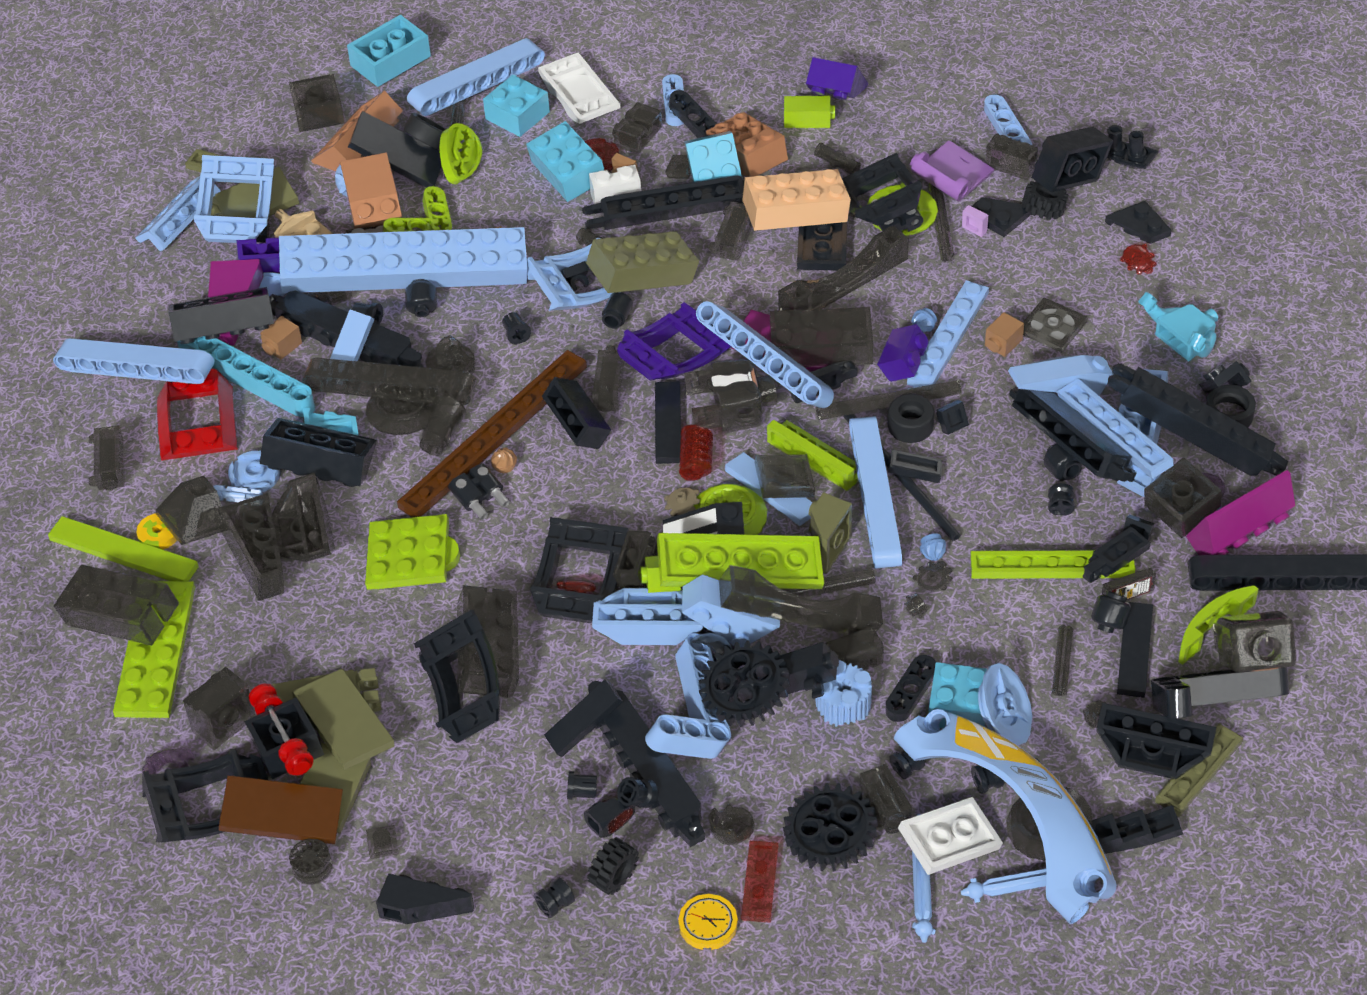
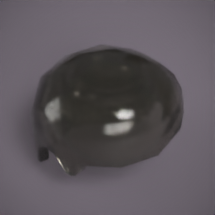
M727 804L722 811L713 808L708 816L713 837L724 845L740 844L749 839L754 832L755 822L752 814L743 807H733Z

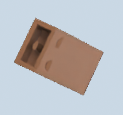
M745 112L737 113L732 118L718 123L706 131L708 136L727 131L733 133L741 174L746 177L758 176L788 160L784 135Z

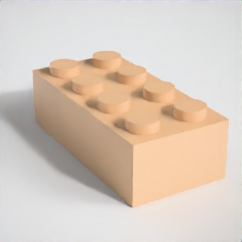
M838 169L745 177L743 203L754 231L841 223L848 220L851 199Z

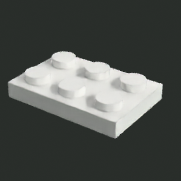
M973 797L901 821L898 827L927 875L999 850L1003 844Z

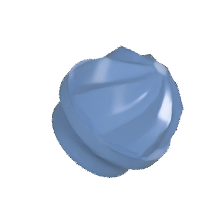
M923 308L913 314L911 321L912 325L917 324L924 333L934 329L937 317L932 310Z
M929 534L920 540V552L926 559L937 561L946 552V542L941 538L940 534Z

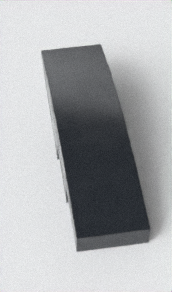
M1173 805L1148 814H1144L1143 809L1118 818H1114L1111 813L1089 821L1104 854L1135 849L1184 835Z

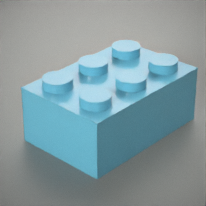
M402 15L393 18L347 45L350 66L377 87L431 56L428 35Z
M566 121L526 144L531 162L567 202L590 189L589 173L604 171L602 160Z

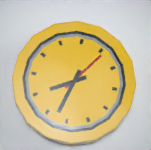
M697 895L688 900L680 910L678 918L680 934L686 943L697 949H719L728 944L736 935L738 924L736 909L730 901L720 895Z

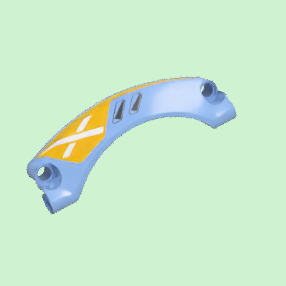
M940 709L931 711L926 717L917 716L912 721L904 724L896 732L894 740L914 761L930 758L967 760L992 771L1015 790L1031 812L1043 842L1047 872V901L1069 924L1077 922L1084 916L1089 909L1088 902L1096 903L1099 899H1108L1113 896L1116 891V881L1095 832L1064 786L1032 755L997 732L969 719ZM946 718V726L940 730V721ZM1101 877L1104 885L1101 891L1096 892L1094 887L1095 881Z

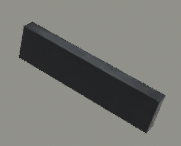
M680 381L655 382L656 464L682 463Z
M1128 602L1131 605V610L1122 632L1117 695L1145 698L1153 604Z

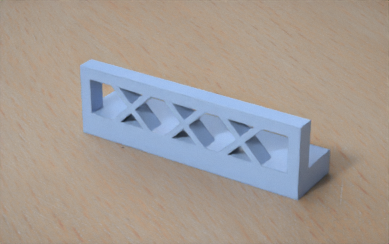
M200 176L191 180L135 237L138 242L141 243L149 239L159 251H162L188 226L196 213ZM215 184L213 196L221 191Z

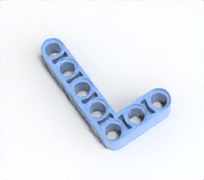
M691 633L675 654L689 717L659 716L645 736V741L652 750L657 752L713 759L719 755L731 738V732L726 720L720 723L716 716L712 717L701 701L702 698L699 690L702 688L699 680L704 679L701 671L710 670L707 661H713L710 647L702 643H691L690 640L700 635Z

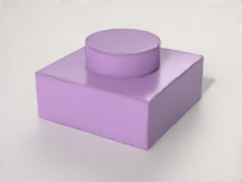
M968 205L963 210L962 227L982 237L987 232L988 215Z

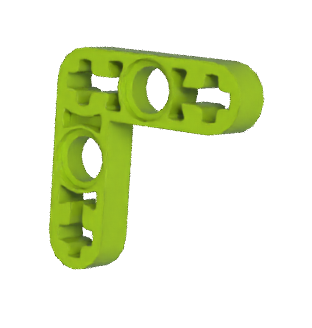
M435 186L427 187L423 194V207L426 218H388L384 221L382 232L414 231L412 228H420L423 231L440 230L438 225H441V230H452V222L444 191ZM432 212H440L443 215H434Z

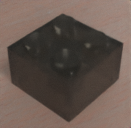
M334 74L289 82L299 132L345 124Z
M1184 457L1144 489V505L1181 538L1191 532L1205 517L1221 507L1222 490Z
M227 667L213 674L208 681L198 689L190 692L183 700L192 733L212 750H216L246 726L244 721L256 716L254 707L249 701L250 691L248 684Z

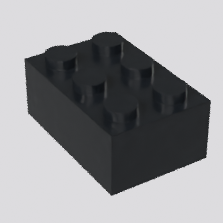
M1094 126L1047 136L1042 144V151L1035 163V169L1031 178L1050 192L1096 182L1100 177L1113 140Z

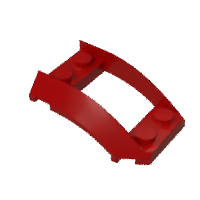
M211 369L201 384L166 381L157 397V423L161 461L238 450L233 402L234 389L218 370ZM218 395L220 425L172 432L170 401Z

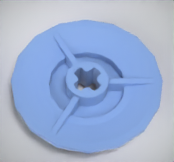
M1001 663L991 665L983 676V682L978 692L979 709L982 718L989 729L1016 745L1026 743L1030 736L1032 723L1031 704L1026 689L1018 675L1011 668Z

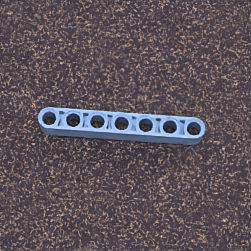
M522 39L414 87L407 95V102L423 116L431 115L502 83L511 75L517 76L536 67L544 60L545 52L530 39Z
M705 301L698 306L696 316L699 322L809 405L819 408L830 406L834 399L833 390L725 307L709 301Z
M71 338L64 340L53 358L54 364L59 369L70 372L192 384L203 383L215 362L209 353L202 350Z
M876 416L849 419L850 437L874 568L902 566L901 546Z

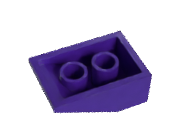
M812 57L806 85L814 94L825 95V93L834 94L833 97L837 99L847 100V97L855 98L867 88L868 82L855 65Z

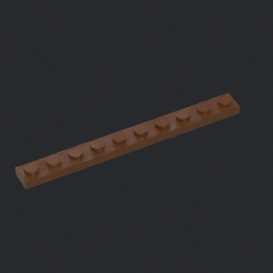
M566 350L397 501L398 509L411 517L423 516L450 491L448 485L455 477L462 473L469 474L471 468L483 462L547 404L542 395L554 377L574 380L587 368L586 360Z

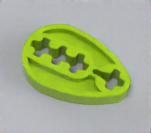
M453 124L441 134L439 146L441 165L446 179L451 184L457 185L471 176L477 169L482 157V145L475 132L464 124Z

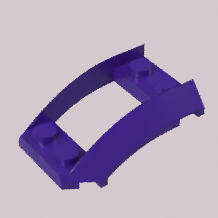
M683 302L681 308L675 313H668L645 328L633 332L628 329L625 330L617 352L621 359L651 381L674 378L692 372L717 358L729 349L731 345L699 322L696 310ZM678 332H681L704 350L686 361L672 364L655 351L653 347L664 343Z

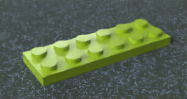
M658 533L657 536L660 586L683 587L701 575L734 585V588L822 589L824 586L819 536Z
M141 581L113 709L115 717L170 718L195 592L194 581Z

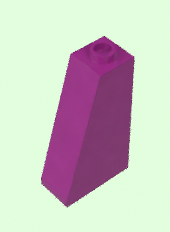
M260 259L211 261L208 297L258 289L263 279ZM230 332L220 333V337L217 339L230 346H234L239 334L230 335Z

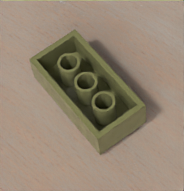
M669 231L665 233L593 239L586 264L607 293L689 285L693 281L699 260L677 231Z

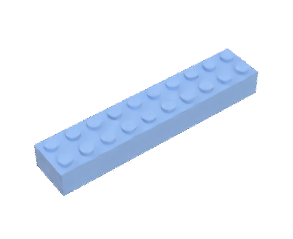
M524 227L279 236L282 293L295 290L305 293L406 289L416 279L428 280L435 287L527 284Z

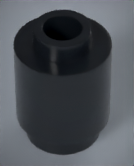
M620 292L610 295L602 311V322L607 327L617 329L625 323L633 306L630 297Z

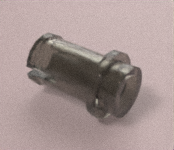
M582 227L576 235V240L582 246L584 244L587 246L592 244L593 239H603L594 234L589 227Z

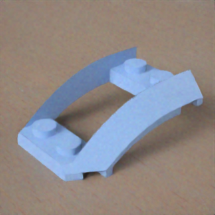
M202 155V171L200 174L198 202L194 221L206 241L236 243V240L256 239L268 222L274 159ZM214 183L260 184L256 218L211 216Z
M592 244L570 253L545 256L544 260L534 261L532 257L527 258L528 280H536L551 302L549 311L586 307L606 300L612 294L607 293L605 288L575 294L561 274L562 270L567 267L586 262Z

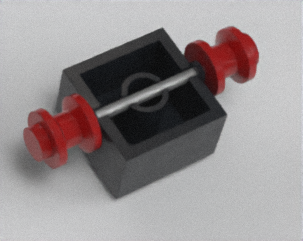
M268 683L260 684L251 690L249 701L255 707L257 716L244 722L272 780L287 772L291 775L306 773L312 767L314 760L323 756L324 752L318 736L298 699L295 697L283 703L280 697L277 696L274 686Z

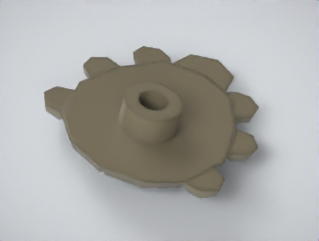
M691 488L674 490L671 494L664 497V500L667 501L665 509L672 510L670 512L671 516L695 510L694 504L700 503V500L696 498L699 490Z

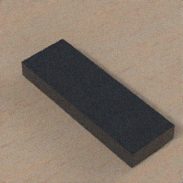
M604 679L547 731L544 736L555 753L563 757L614 711L623 700L612 684Z

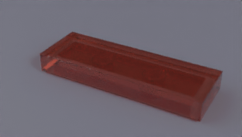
M749 841L741 921L771 923L779 850L778 842Z

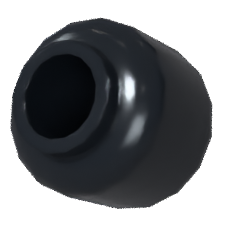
M425 279L412 281L405 289L406 309L417 317L428 316L429 313L437 308L436 287Z
M1056 443L1047 449L1043 459L1044 466L1056 479L1060 481L1072 480L1079 475L1082 464Z
M1106 591L1105 595L1102 594L1096 598L1091 618L1094 622L1098 623L1097 629L1113 633L1114 629L1120 630L1125 628L1131 610V605L1126 602L1127 597Z

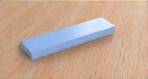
M743 452L725 464V471L747 488L753 490L797 525L801 526L811 519L808 513L812 502Z

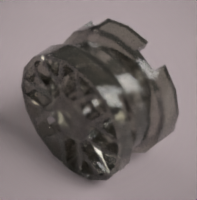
M306 839L300 841L291 849L289 855L293 876L300 883L306 885L319 884L331 874L333 868L329 848L324 842L318 839Z

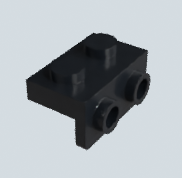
M1234 361L1223 366L1221 364L1210 369L1203 375L1205 380L1199 386L1204 392L1220 387L1226 381L1231 385L1241 387L1248 385L1252 381L1249 378L1250 373L1242 363L1239 364L1237 361Z

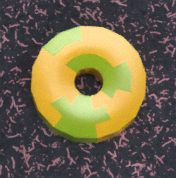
M166 513L148 515L140 521L136 530L139 542L162 550L175 544L180 533L176 519Z

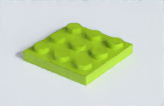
M441 514L369 522L365 578L367 590L446 582L449 536L448 515Z

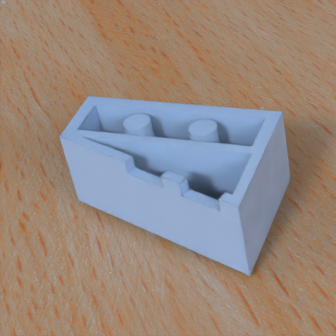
M701 575L683 586L682 613L711 632L724 637L733 646L735 642H738L740 647H744L747 640L751 644L780 627L779 600L772 598L769 602L757 598V593L748 591L745 594L733 590L734 585L705 575Z

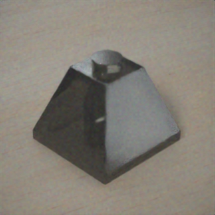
M204 475L181 482L156 509V515L181 545L228 530V524L217 490Z

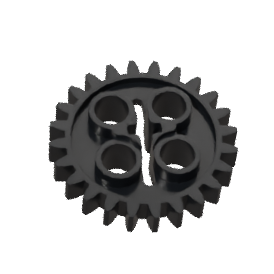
M747 640L744 647H740L739 643L735 642L734 650H730L725 646L724 655L717 652L714 653L717 660L715 662L707 661L710 670H702L701 673L704 679L699 680L702 688L699 690L702 698L701 701L712 717L716 716L720 723L726 720L729 726H732L735 720H737L740 727H743L745 720H749L751 726H754L755 718L759 717L764 722V714L766 712L775 715L772 708L774 705L778 707L783 706L780 698L788 697L785 688L791 687V684L788 680L790 673L785 660L781 659L778 651L773 652L770 645L763 649L759 641L752 647L749 640Z
M828 783L825 784L823 791L814 786V794L811 795L807 791H803L805 799L795 798L796 807L787 808L789 816L784 817L785 827H783L786 845L790 847L792 856L798 855L800 863L808 859L809 868L811 869L816 863H819L821 871H824L827 865H831L832 870L836 871L837 864L840 863L847 869L848 860L851 859L857 864L859 863L857 855L867 856L866 847H874L873 838L878 836L876 829L878 821L877 817H875V808L871 807L869 798L863 799L861 791L853 794L851 786H848L845 791L841 790L840 783H837L834 790H830ZM822 809H829L825 812H819ZM848 819H855V820L850 821V822H847V821H846V820H848ZM810 832H816L813 835H806ZM835 842H842L839 845H832Z

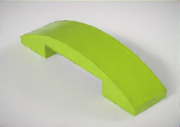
M1248 586L1230 591L1202 608L1189 623L1184 633L1178 662L1183 665L1201 650L1204 633L1226 615L1230 614L1238 620L1256 604L1258 588L1256 586Z

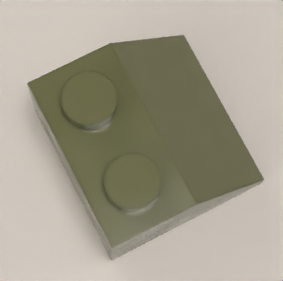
M823 492L817 501H813L809 508L808 514L811 516V523L808 531L811 533V536H819L822 569L827 574L851 538L852 503Z

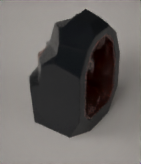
M618 798L596 802L584 812V820L589 828L600 838L609 837L632 818L635 813V806L622 805Z

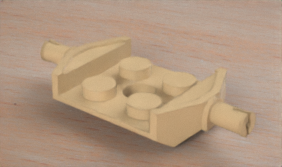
M282 209L275 212V217L282 222L274 232L275 238H279V236L333 234L316 220L314 211L294 214L292 216H289Z

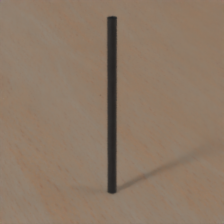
M843 401L836 404L835 408L848 423L849 419L857 418ZM882 446L885 465L889 469L890 454ZM894 474L952 541L960 538V533L910 477Z

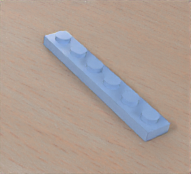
M965 281L929 341L924 356L920 357L921 362L915 377L907 378V385L928 392L932 391L986 299L989 287Z
M1080 379L1074 380L1057 391L1059 398L1132 456L1131 461L1150 478L1153 479L1174 466L1171 456Z

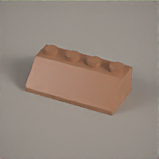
M385 90L361 105L314 156L311 162L336 171L340 161L361 158L360 153L348 148L361 112L364 111L394 127L399 122L397 117L403 110Z

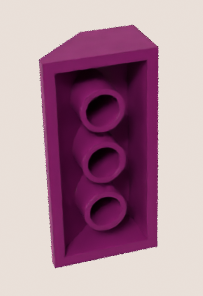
M1288 470L1284 471L1205 517L1186 535V538L1197 554L1227 555L1229 553L1228 548L1234 546L1235 549H1238L1249 541L1248 536L1253 533L1258 537L1270 529L1268 526L1270 523L1274 522L1278 525L1290 517L1288 512L1295 507L1290 472Z

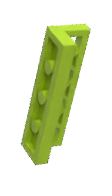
M772 420L767 425V442L846 491H849L858 482L854 460L788 420L783 424Z

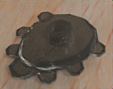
M938 561L936 564L928 562V567H919L918 570L920 572L918 575L913 576V580L917 581L918 585L924 590L937 591L941 589L945 591L947 589V582H951L953 579L952 576H948L952 569L946 568L947 564L944 561Z

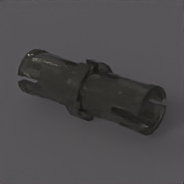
M822 142L815 148L814 156L827 161L835 169L838 167L852 174L861 168L860 162L845 156V153L841 150L836 151Z

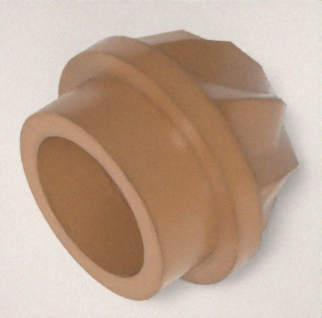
M499 448L491 457V464L496 471L508 473L517 464V457L509 448Z

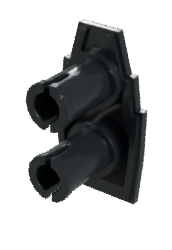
M1119 125L1110 126L1107 129L1108 137L1113 140V144L1107 158L1129 168L1146 169L1159 152L1144 146V133L1137 130L1130 132L1128 135L1129 143L1122 141V127Z

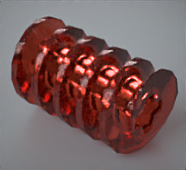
M690 424L684 426L681 430L679 474L686 481L699 480L712 472L713 433L709 429Z

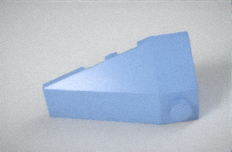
M1088 355L1060 356L1010 367L1008 370L1018 389L1057 393L1064 386L1076 379H1080L1098 396L1106 387L1108 377L1113 375L1108 362L1103 357Z

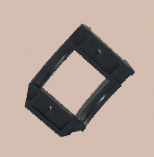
M897 152L842 178L851 199L849 211L856 218L879 226L918 206L922 184L911 175L905 164L899 159ZM893 179H896L902 188L863 207L855 198Z
M550 517L549 532L545 540L539 569L534 584L530 589L541 616L591 624L593 621L594 602L602 601L615 592L629 528ZM562 548L610 554L599 595L551 588Z
M474 609L469 610L414 643L415 648H420L426 661L423 665L436 697L439 722L435 723L437 728H443L450 734L449 738L459 743L500 721V686L492 648ZM474 643L483 667L487 695L461 709L456 678L447 657Z
M230 749L228 754L202 764L166 769L165 773L150 775L149 771H144L142 773V797H146L157 832L156 842L192 840L223 833L224 831H219L220 819L188 825L179 793L225 780L227 776L268 780L262 759L252 754L246 757L237 754L236 749Z

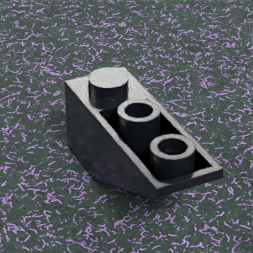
M389 873L376 901L379 918L403 924L423 922L474 911L472 893L462 888L452 889L440 886L433 881L423 882L412 879L407 875Z

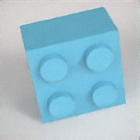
M511 75L483 98L485 119L519 137L550 112L548 92L515 75Z
M731 131L684 141L693 182L736 175L742 176Z
M936 662L929 713L940 709L985 727V722L979 709L978 692L987 669ZM943 718L939 724V728L944 729L946 718Z

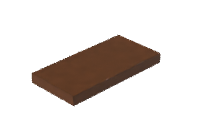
M227 776L219 831L335 844L343 789Z

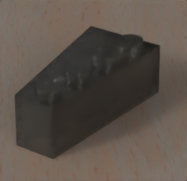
M268 493L218 508L220 531L258 601L283 594V569Z

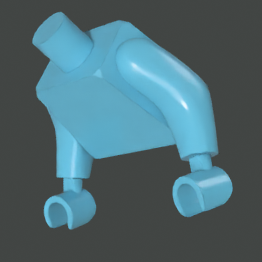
M1145 292L1138 303L1144 306L1149 316L1157 323L1155 335L1188 362L1196 355L1205 358L1211 353L1217 337L1215 322L1218 321V315L1213 309L1201 312L1194 305L1190 304L1182 308H1161L1156 304L1158 300L1152 294Z

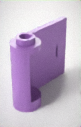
M950 140L930 156L925 151L915 154L910 162L912 166L911 172L958 202L994 172V168Z

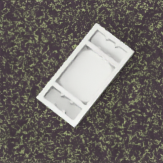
M579 53L538 67V72L551 95L558 98L567 115L573 121L580 124L620 108V103Z

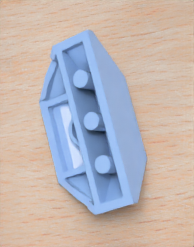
M623 588L607 596L602 601L594 602L592 627L621 645H677L684 641L689 634L697 633L703 629L702 625L682 613L683 591L648 593L647 588Z

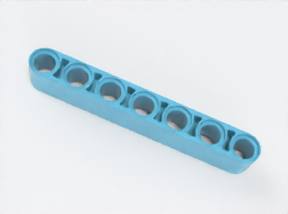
M205 336L195 338V342L180 344V341H177L178 348L202 350L209 353L215 361L211 369L218 370L227 380L295 416L304 417L302 408H311L312 413L315 411L312 390L308 385L217 338L206 340Z

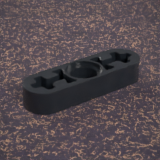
M675 90L670 94L668 103L670 110L697 138L708 136L705 130L713 128L717 123L687 92ZM697 114L700 119L693 121L689 119L688 115Z
M919 655L911 662L886 700L885 713L890 720L902 722L909 718L933 681L936 664L933 657ZM925 666L929 667V669H925V670L922 672L921 678H920V677H919V668H922V669H923ZM913 684L916 685L919 688V690L914 693H909L904 690V687L906 685ZM902 698L904 700L903 709L893 710V707L897 708L900 705Z

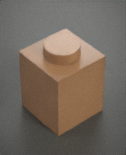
M1003 312L986 329L985 346L992 352H997L1006 357L1023 340L1024 323Z
M283 316L275 320L274 324H270V328L260 332L263 350L268 355H274L280 360L302 344L299 326Z

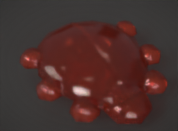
M1147 244L1128 246L1123 251V256L1120 257V261L1128 265L1127 269L1130 271L1135 269L1138 275H1141L1143 272L1151 274L1154 271L1152 267L1157 265L1155 261H1152L1155 254L1149 253Z
M580 580L559 581L556 584L560 589L565 588L566 591L580 593L597 589L593 582Z

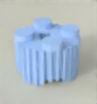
M839 660L836 680L824 683V695L815 698L817 711H820L821 716L824 715V721H829L830 725L834 723L836 727L843 725L844 722L850 724L851 721L856 723V720H865V716H868L871 710L872 698L871 677L869 673L863 671L862 668L858 669L857 665L853 667L851 663L846 665V663Z

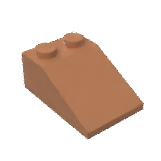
M387 153L340 161L354 229L382 226L388 218H402Z

